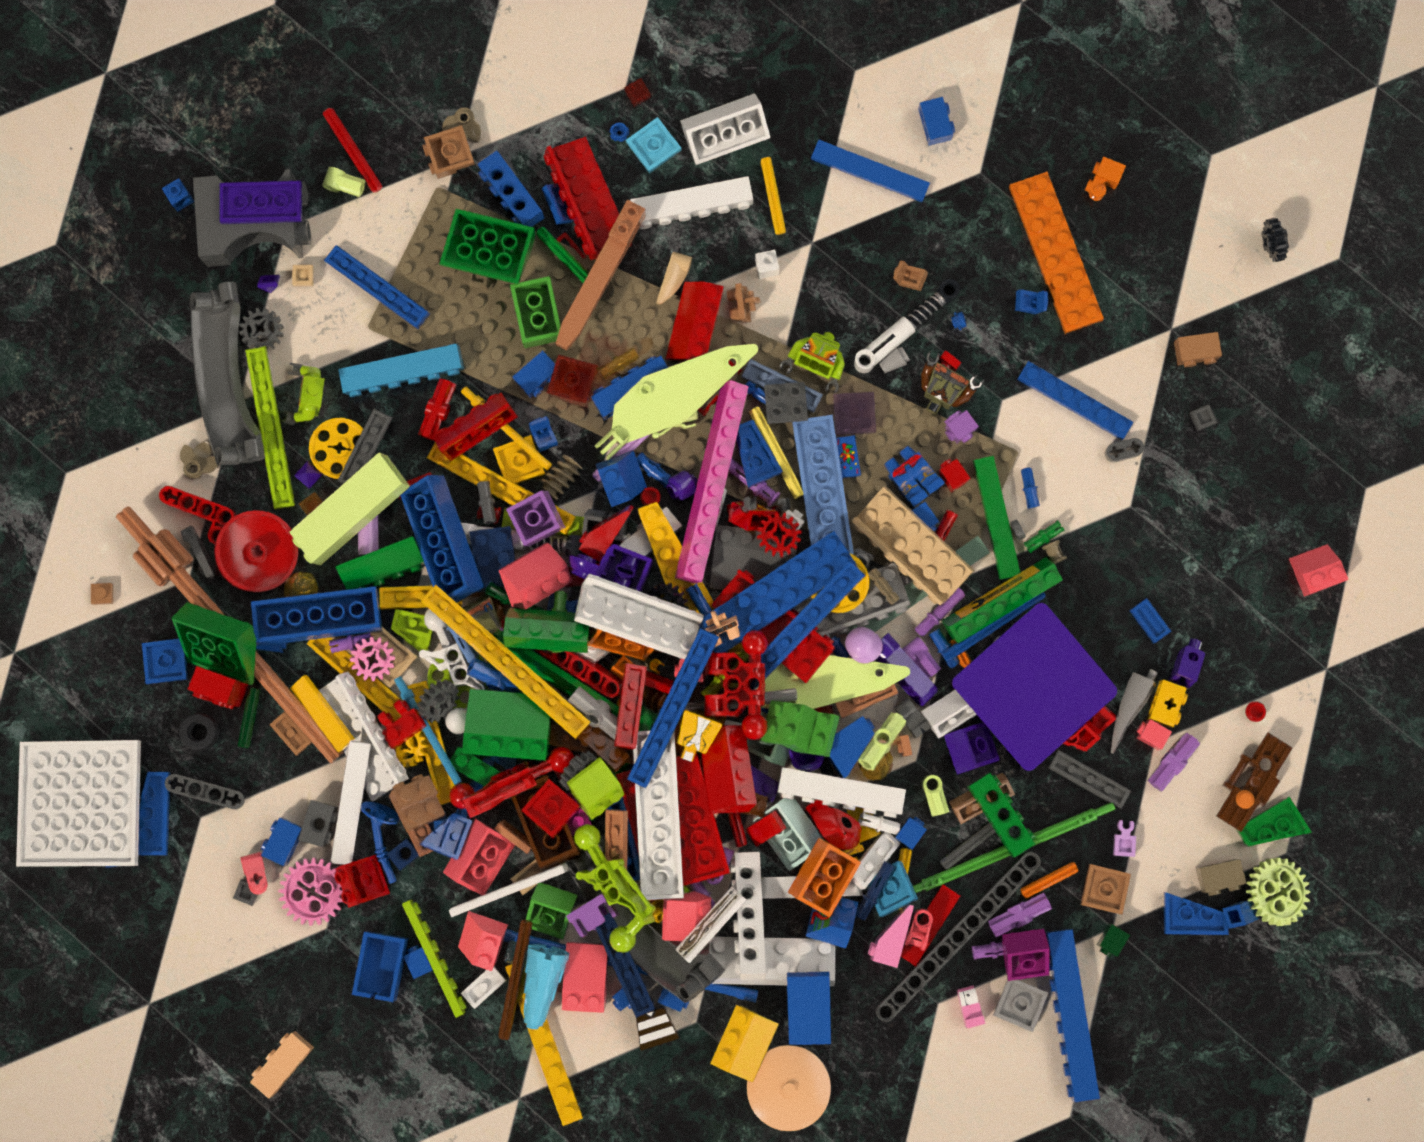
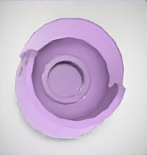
M866 627L854 628L848 633L845 641L847 652L852 659L859 663L875 661L880 656L883 648L882 640L878 634H875L874 631Z

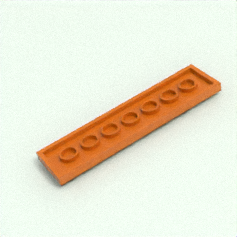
M1048 172L1010 184L1009 189L1064 333L1066 334L1103 321V315Z

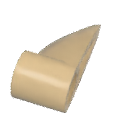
M677 252L672 253L658 295L657 304L664 303L679 289L689 273L692 257Z

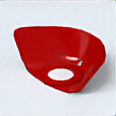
M825 808L813 812L812 816L817 828L831 845L842 850H849L858 846L862 828L853 817L836 808ZM842 817L849 819L852 825L851 828L844 826Z

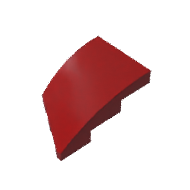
M1104 706L1063 744L1072 745L1077 749L1087 751L1101 738V733L1116 720L1117 716Z

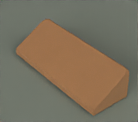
M1003 773L998 774L997 777L1002 784L999 787L1003 794L1007 792L1010 797L1014 796V791L1007 777ZM993 790L988 791L986 794L987 800L989 802L996 800V793ZM970 791L949 802L960 824L983 813Z

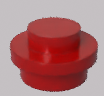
M647 487L641 492L640 500L644 506L654 502L659 503L660 493L654 487Z
M1254 701L1246 706L1245 715L1250 721L1259 722L1265 718L1266 708L1262 703Z

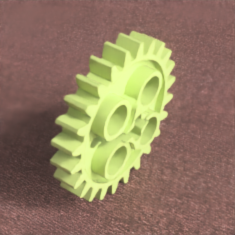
M1266 859L1264 862H1259V867L1253 868L1255 873L1249 874L1253 880L1247 882L1251 889L1247 890L1246 893L1251 894L1252 897L1247 900L1253 901L1254 904L1251 906V909H1257L1256 916H1262V922H1269V925L1284 926L1291 925V922H1297V917H1303L1301 910H1307L1304 902H1310L1305 897V894L1310 893L1309 890H1305L1309 882H1303L1306 875H1299L1301 868H1294L1295 863L1288 862V859Z

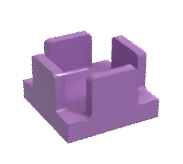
M600 894L566 917L574 925L579 936L585 937L588 935L585 929L588 932L591 930L596 931V927L606 921L604 915L608 914L605 905L613 918L619 916V913L614 904L609 906L603 894Z

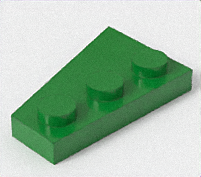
M1286 797L1250 819L1242 832L1236 829L1246 847L1312 833L1290 797Z

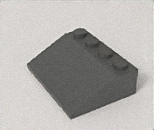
M717 525L710 589L724 590L736 576L738 569L742 572L745 570L750 572L755 577L753 581L757 582L794 558L797 550L791 548V555L784 552L783 558H780L779 553L772 557L771 551L764 553L765 546L759 547L762 540H757V535L762 533L747 531L738 527ZM776 532L774 536H777L779 543H781L782 535L784 534ZM793 538L787 539L784 547L789 545ZM772 541L768 542L771 546L776 548V545Z

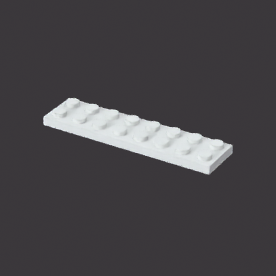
M674 730L647 788L635 783L641 892L647 900L684 898ZM638 731L636 749H633L634 764L650 731Z

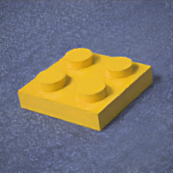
M532 436L524 437L536 449ZM515 441L493 448L501 473L506 479L519 484L545 474L543 467Z

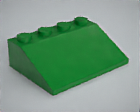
M456 209L439 265L518 285L531 254L535 240V230L533 227Z
M188 602L172 617L188 663L249 685L254 683L256 637L251 624Z
M470 689L462 754L546 760L549 756L551 717L524 693Z

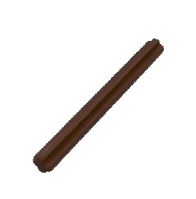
M522 920L520 923L498 1034L499 1039L509 1040L532 929V922L529 920Z

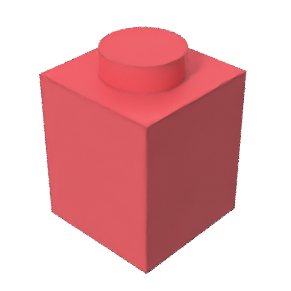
M1149 719L1146 722L1142 721L1138 727L1137 732L1139 735L1137 739L1156 750H1162L1172 731Z

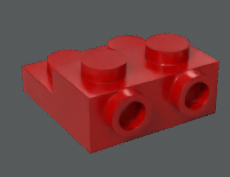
M376 855L335 868V881L341 885L343 891L341 898L348 908L390 894Z

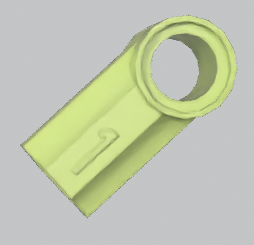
M328 167L322 186L333 192L338 193L341 191L360 197L365 188V180L348 175L338 168Z
M935 775L925 776L922 780V788L927 798L931 816H938L949 812L941 779ZM931 778H934L937 782V786L933 790H929L927 787V781Z

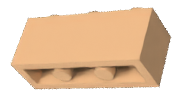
M296 1031L291 1034L286 1033L280 1040L281 1046L277 1051L273 1049L265 1058L267 1063L263 1067L259 1066L252 1074L254 1078L250 1083L269 1099L277 1093L314 1048Z

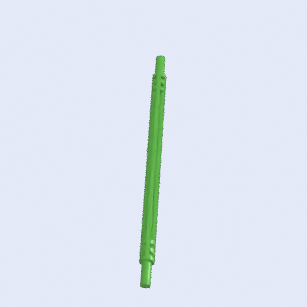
M1111 802L1094 810L1091 808L1033 833L1035 836L1033 841L1037 845L1072 829L1081 827L1084 824L1097 820V817L1115 810V806ZM1005 846L999 847L933 876H929L926 879H922L921 883L913 885L915 893L923 890L929 891L932 888L941 886L944 883L1011 855Z

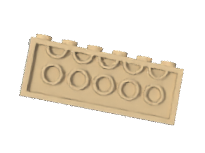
M886 486L876 494L857 517L851 520L855 524V529L870 538L869 542L874 547H879L889 561H894L899 566L898 569L902 574L914 580L913 584L918 589L924 590L928 594L929 600L934 604L942 605L946 603L975 571Z

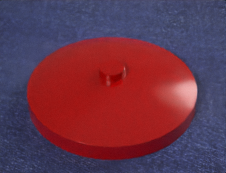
M253 510L236 515L223 526L216 539L215 560L219 571L230 584L247 592H266L280 586L292 574L298 559V547L293 543V537L290 534L292 529L280 517L269 512Z

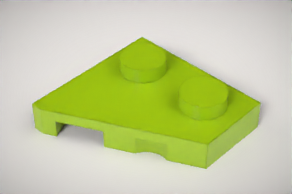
M395 609L391 629L419 652L421 650L429 651L433 631L425 625L424 615Z

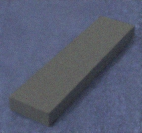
M373 409L337 480L338 482L344 484L373 458L393 419L391 416Z
M1057 750L1048 769L1105 801L1113 802L1114 806L1122 809L1131 792L1126 787L1060 750Z

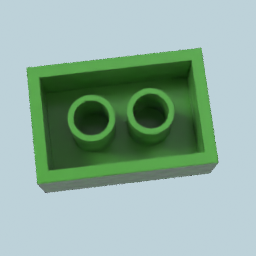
M550 276L520 282L518 285L511 284L512 297L524 348L556 342L561 323Z

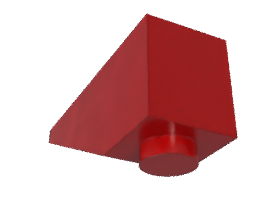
M630 505L592 527L589 533L585 531L579 540L582 543L579 550L600 562L634 507Z

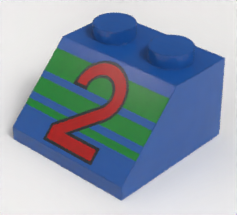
M841 897L830 917L812 908L806 937L846 948L853 930L858 902Z

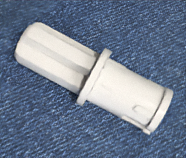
M864 812L860 814V817L867 820L859 819L860 826L873 828L876 832L884 831L895 835L900 831V824L898 822L884 819L881 815L877 817Z

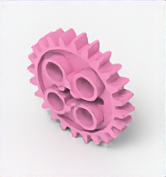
M312 858L311 864L308 859H304V865L296 862V869L289 867L291 874H283L287 880L280 881V884L285 887L278 890V892L284 893V896L279 901L286 902L282 909H290L287 916L295 914L293 921L301 918L302 925L308 920L309 925L313 926L316 920L317 924L321 925L322 918L329 922V915L337 916L334 911L335 909L342 910L339 902H343L341 898L343 891L341 885L335 881L336 870L335 868L331 869V862L325 866V859H321L318 864L316 858ZM309 871L314 874V881L312 883H308L305 879V875ZM297 882H302L308 888L315 887V892L326 897L329 901L325 902L317 895L310 896L311 892L299 886ZM326 882L332 886L329 894L323 892V885ZM297 889L303 892V898L300 901L294 898V893ZM315 900L321 904L318 912L313 911L311 907L312 902Z

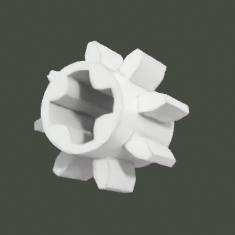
M788 509L785 512L786 518L794 517L792 523H799L798 528H796V530H799L805 522L801 519L803 514L797 509L793 512ZM782 523L785 528L790 529L787 524Z

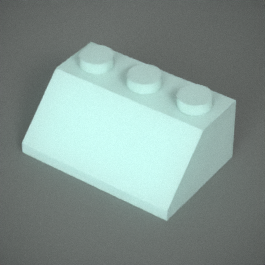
M783 798L765 811L764 817L776 810L786 826V829L767 841L788 871H790L807 859L818 838L823 839V837L795 798ZM757 817L753 822L756 823L764 817Z

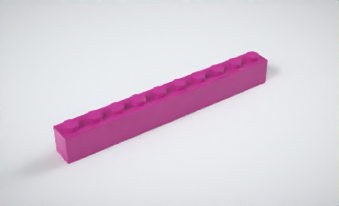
M732 380L727 381L719 391L675 574V579L692 584L700 583L703 580L749 387Z

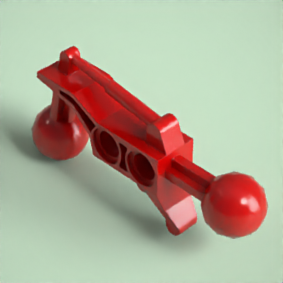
M556 747L551 751L547 760L538 764L535 763L534 759H525L522 763L492 776L490 782L476 792L468 783H459L451 788L449 793L450 802L457 808H466L469 817L472 818L492 809L503 800L536 786L535 778L553 770L564 773V768L568 767L570 760L574 758V754L568 748Z

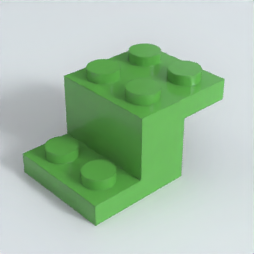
M771 700L766 717L768 728L761 741L780 744L794 752L830 757L840 717L836 714L817 712L803 704Z

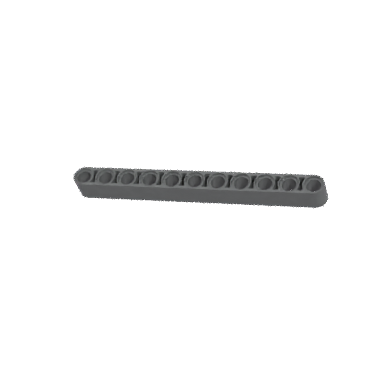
M1023 853L925 954L917 965L877 1004L875 1012L880 1020L884 1022L891 1021L1038 869L1041 861L1036 853ZM1029 855L1035 860L1032 867H1027L1025 864V858ZM1014 870H1017L1021 876L1017 882H1013L1010 878ZM1000 885L1006 888V894L1003 897H999L996 894V889ZM985 900H989L992 904L989 912L982 910L981 906ZM971 915L977 918V924L974 927H970L967 924V919ZM957 930L963 933V939L960 942H955L952 937L953 933ZM942 945H946L949 949L945 957H940L938 954V949ZM928 960L934 963V969L931 972H926L923 967L924 963ZM918 976L920 979L919 985L911 987L909 985L910 977ZM897 991H904L905 999L902 1002L895 1001L894 995ZM883 1006H889L891 1009V1013L887 1017L880 1015V1009Z

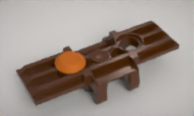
M1267 732L1252 758L1241 754L1236 768L1228 781L1222 785L1231 792L1216 817L1242 832L1259 804L1265 807L1279 784L1280 780L1276 778L1277 773L1293 748ZM1264 758L1268 759L1271 763L1268 770H1263L1260 767V761ZM1247 764L1252 766L1250 771L1252 774L1246 784L1239 789L1234 785Z

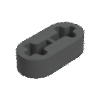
M1137 438L1112 443L1106 448L1105 457L1112 463L1138 457L1143 452L1144 444ZM1132 443H1134L1135 446H1139V449L1136 450V453L1134 452V450L1127 451L1126 448L1131 447ZM1112 448H1114L1115 451H1123L1117 455V458H1115L1114 455H1110Z

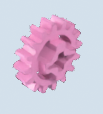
M371 636L370 641H367L364 637L362 638V644L355 643L357 650H351V653L355 656L350 657V661L355 662L352 665V669H358L357 676L364 674V680L371 676L372 681H375L376 676L383 679V673L390 674L388 667H394V663L390 661L395 660V655H390L394 649L393 647L387 648L388 641L382 643L381 637L376 641ZM373 645V648L367 651L363 649L367 646ZM380 648L385 652L387 659L381 655ZM374 651H376L375 655L377 660H374L371 666H369V657H371L372 654H374ZM359 658L360 660L364 661L366 665L365 669L361 666ZM378 666L383 667L378 671H372L374 668Z

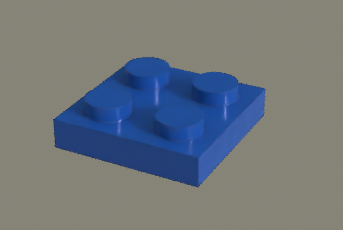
M179 639L142 643L146 684L188 680L187 660Z

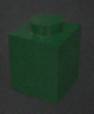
M1108 924L1096 945L1101 948L1099 951L1109 958L1111 955L1118 957L1130 935L1115 925Z

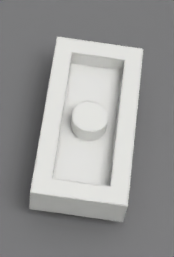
M494 966L492 971L486 970L461 994L475 1009L499 988L506 979Z

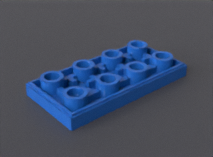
M829 972L787 973L789 1045L831 1044Z

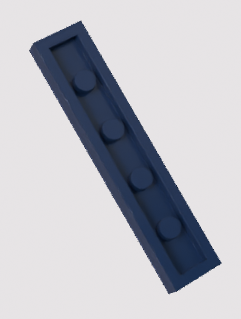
M608 913L604 915L606 921L596 927V930L637 1018L656 1008L630 951L621 953L612 948L610 934L618 925L615 918Z

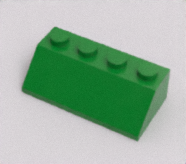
M412 536L335 567L346 590L367 588L372 585L373 587H379L384 585L385 580L390 578L397 580L404 577L403 573L408 571L414 573L422 570L425 563L417 541Z
M509 608L505 617L504 646L588 653L591 626L574 621L576 614L574 612Z

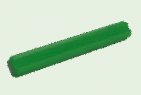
M541 227L536 232L538 238L584 283L589 274L586 269L545 227Z

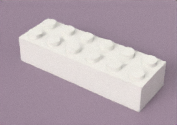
M713 937L709 941V952L725 969V972L712 984L787 985V973L829 972L830 986L835 984V945L816 939L764 938L766 979L740 980V973L736 974L735 961H739V953H735L734 940H738V937ZM747 953L744 955V957L748 960H752L756 957L753 953Z

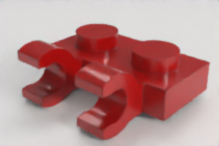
M400 699L393 704L397 712L402 716L397 721H394L390 712L385 713L383 711L377 716L379 721L386 727L382 734L383 736L385 735V739L391 749H396L426 727L417 709L413 708L410 710L408 703L405 700L402 702Z

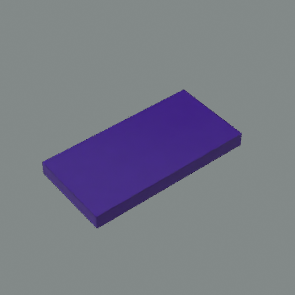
M301 181L220 183L221 224L302 222Z

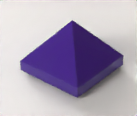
M280 275L260 276L257 284L258 288L272 293L278 287Z
M307 461L294 476L310 489L323 474Z

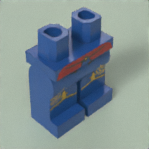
M907 446L899 453L906 462L899 465L893 457L884 465L889 472V479L912 509L943 486L944 481L937 476L919 452L915 453L912 448Z

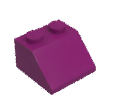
M1044 929L1002 935L1003 955L1008 981L1049 975L1050 948Z

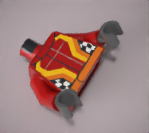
M745 497L743 498L744 502H730L727 506V512L729 513L728 521L747 531H757L758 527H763L761 524L762 520L768 521L767 515L774 518L775 512L780 514L781 511L790 509L789 498L778 499V506L775 505L772 508L756 504V497L752 499ZM774 523L771 524L766 529V531H771L774 527Z

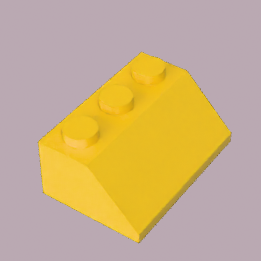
M736 1005L710 1064L728 1073L754 1082L779 1024L743 1006Z

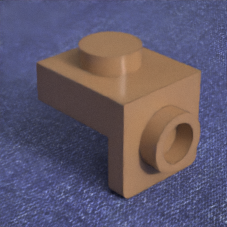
M900 261L894 270L893 278L900 286L921 291L928 272L925 269L908 266L905 261Z

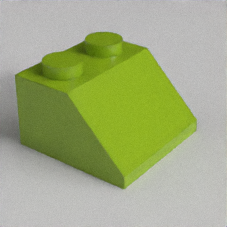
M600 757L567 782L577 804L581 806V809L592 820L625 795L620 783Z

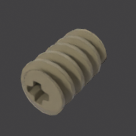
M567 455L562 456L565 463L562 461L557 462L559 468L552 467L554 475L551 473L546 474L549 480H541L542 488L548 491L550 496L557 501L559 498L556 493L564 494L561 487L569 488L567 481L574 482L575 480L572 475L580 476L578 468L583 469Z

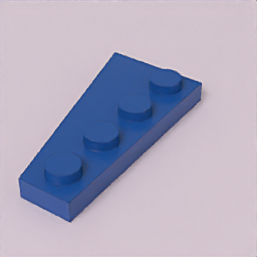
M170 772L147 773L139 805L138 855H168L170 791L165 787V780L170 775Z

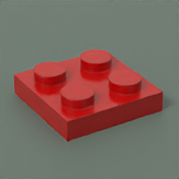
M548 779L521 811L554 838L581 806Z

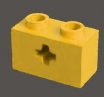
M1166 680L1159 681L1146 720L1151 719L1169 728L1174 727L1175 724L1178 725L1181 718V713H1179L1181 705L1184 706L1188 694L1185 693L1187 688ZM1170 700V704L1173 706L1167 709V705L1164 703Z

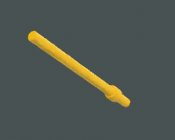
M464 387L461 390V393L471 401L473 407L485 403L482 397L476 396L469 388ZM508 424L501 428L546 470L552 466L544 456Z

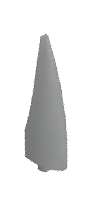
M1150 669L1147 677L1132 673L1118 709L1112 736L1111 753L1114 754L1127 728L1148 702L1156 686L1154 679L1158 672Z

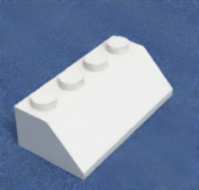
M756 94L680 120L696 165L770 138L763 108Z

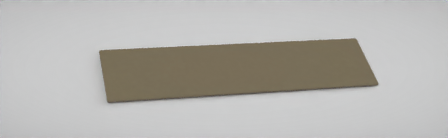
M442 188L435 189L389 282L427 310L430 315L419 329H416L379 302L368 325L370 330L417 352L458 344L465 369L461 370V372L602 437L612 429L613 416L605 421L603 420L591 399L596 389L610 386L612 380L620 376L621 378L627 376L629 370L636 366L639 368L644 366L645 362L653 356H662L668 368L680 364L665 358L681 297L673 294L668 300L659 305L657 304V299L661 288L618 268L581 335L567 351L557 346L556 342L524 348L510 287L513 283L490 278L488 289L471 287L467 285L469 272L439 265L456 209L509 222L513 221ZM535 231V240L520 282L550 276L559 319L562 324L583 283L538 238ZM559 242L589 273L596 259L590 260L589 255H585L587 258L582 259L574 248ZM718 314L709 353L726 346L757 345L758 352L751 358L752 360L797 382H805V386L823 394L815 412L812 413L807 410L808 418L833 415L836 438L855 435L861 476L842 479L853 551L860 548L867 553H871L874 556L872 561L882 566L895 563L894 561H889L879 547H874L869 542L870 538L858 532L851 520L862 512L884 486L890 489L910 508L889 479V472L884 465L893 457L899 465L906 462L899 453L907 446L912 448L915 453L919 452L938 477L941 478L938 472L941 469L940 465L948 459L952 461L958 459L971 478L968 483L952 493L944 482L943 486L911 510L926 502L939 521L936 528L943 519L946 510L956 513L958 517L944 541L954 551L975 537H981L987 522L973 460L994 456L1002 490L1018 456L1017 450L978 432H973V437L966 443L961 441L956 444L955 441H950L945 434L947 430L945 429L946 423L944 421L947 418L938 414H932L921 406L844 371L840 380L838 379L837 381L839 385L838 391L834 394L835 387L829 385L826 392L825 387L832 380V377L826 379L794 364L795 360L792 362L793 370L790 374H787V370L790 368L789 365H784L781 370L780 364L783 360L789 358L787 355L792 349L791 347ZM543 350L559 368V378L552 384H546L543 387L544 391L539 396L529 398L514 382L512 377ZM733 358L729 359L734 364L736 363ZM748 362L740 368L742 372L739 375L736 372L729 380L746 385L748 381L741 378ZM720 389L700 407L702 410L709 405L717 394L719 395ZM747 393L740 424L753 420L749 411L755 407H760L766 418V405L752 397V394L749 395ZM717 402L709 407V411L705 416L698 412L697 420L684 423L686 426L696 424L695 427L688 429L673 427L664 435L659 436V438H653L652 434H650L634 452L639 454L643 452L648 458L678 472L687 471L695 475L698 481ZM792 422L769 424L801 485ZM611 435L608 440H612L614 437ZM736 440L732 458L743 467ZM738 469L736 470L743 477H745V475L741 473ZM728 471L724 488L727 489L726 494L741 501L745 497L754 498L753 490ZM781 474L766 480L767 485L771 489L781 493L778 499L789 498L791 504L790 511L793 512L797 509L803 514L801 519L805 522L801 528L808 531L803 496L794 499ZM758 496L756 497V504L768 507L765 501ZM777 500L770 508H772L775 505L778 506ZM787 510L781 511L779 517H782Z

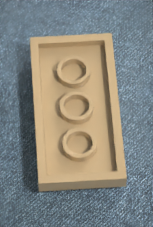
M382 627V631L370 633L374 640L377 641L381 637L382 643L389 642L387 648L393 647L394 649L390 653V655H395V660L390 661L394 663V667H388L390 674L383 673V679H380L389 688H392L396 684L394 679L399 676L402 677L418 657ZM346 635V636L331 637V638L334 639V640H337V639L347 638V635ZM373 645L367 646L363 649L367 651L373 648ZM380 648L381 655L387 659L385 652ZM349 649L346 650V651L349 652L352 656H355V655H353V654L351 653V651H350ZM374 651V654H372V656L369 657V666H371L374 660H377L375 655L376 651ZM359 658V662L366 667L364 661ZM378 666L374 668L372 671H378L383 667Z

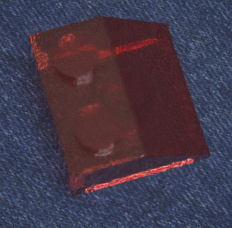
M558 354L547 394L569 404L588 409L599 372L598 366Z

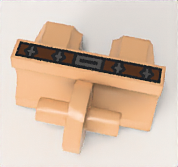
M715 610L711 612L712 618L706 620L707 626L710 627L704 630L717 636L726 631L730 640L740 636L739 621L736 615L726 619L725 613L717 615ZM720 636L715 647L722 644Z

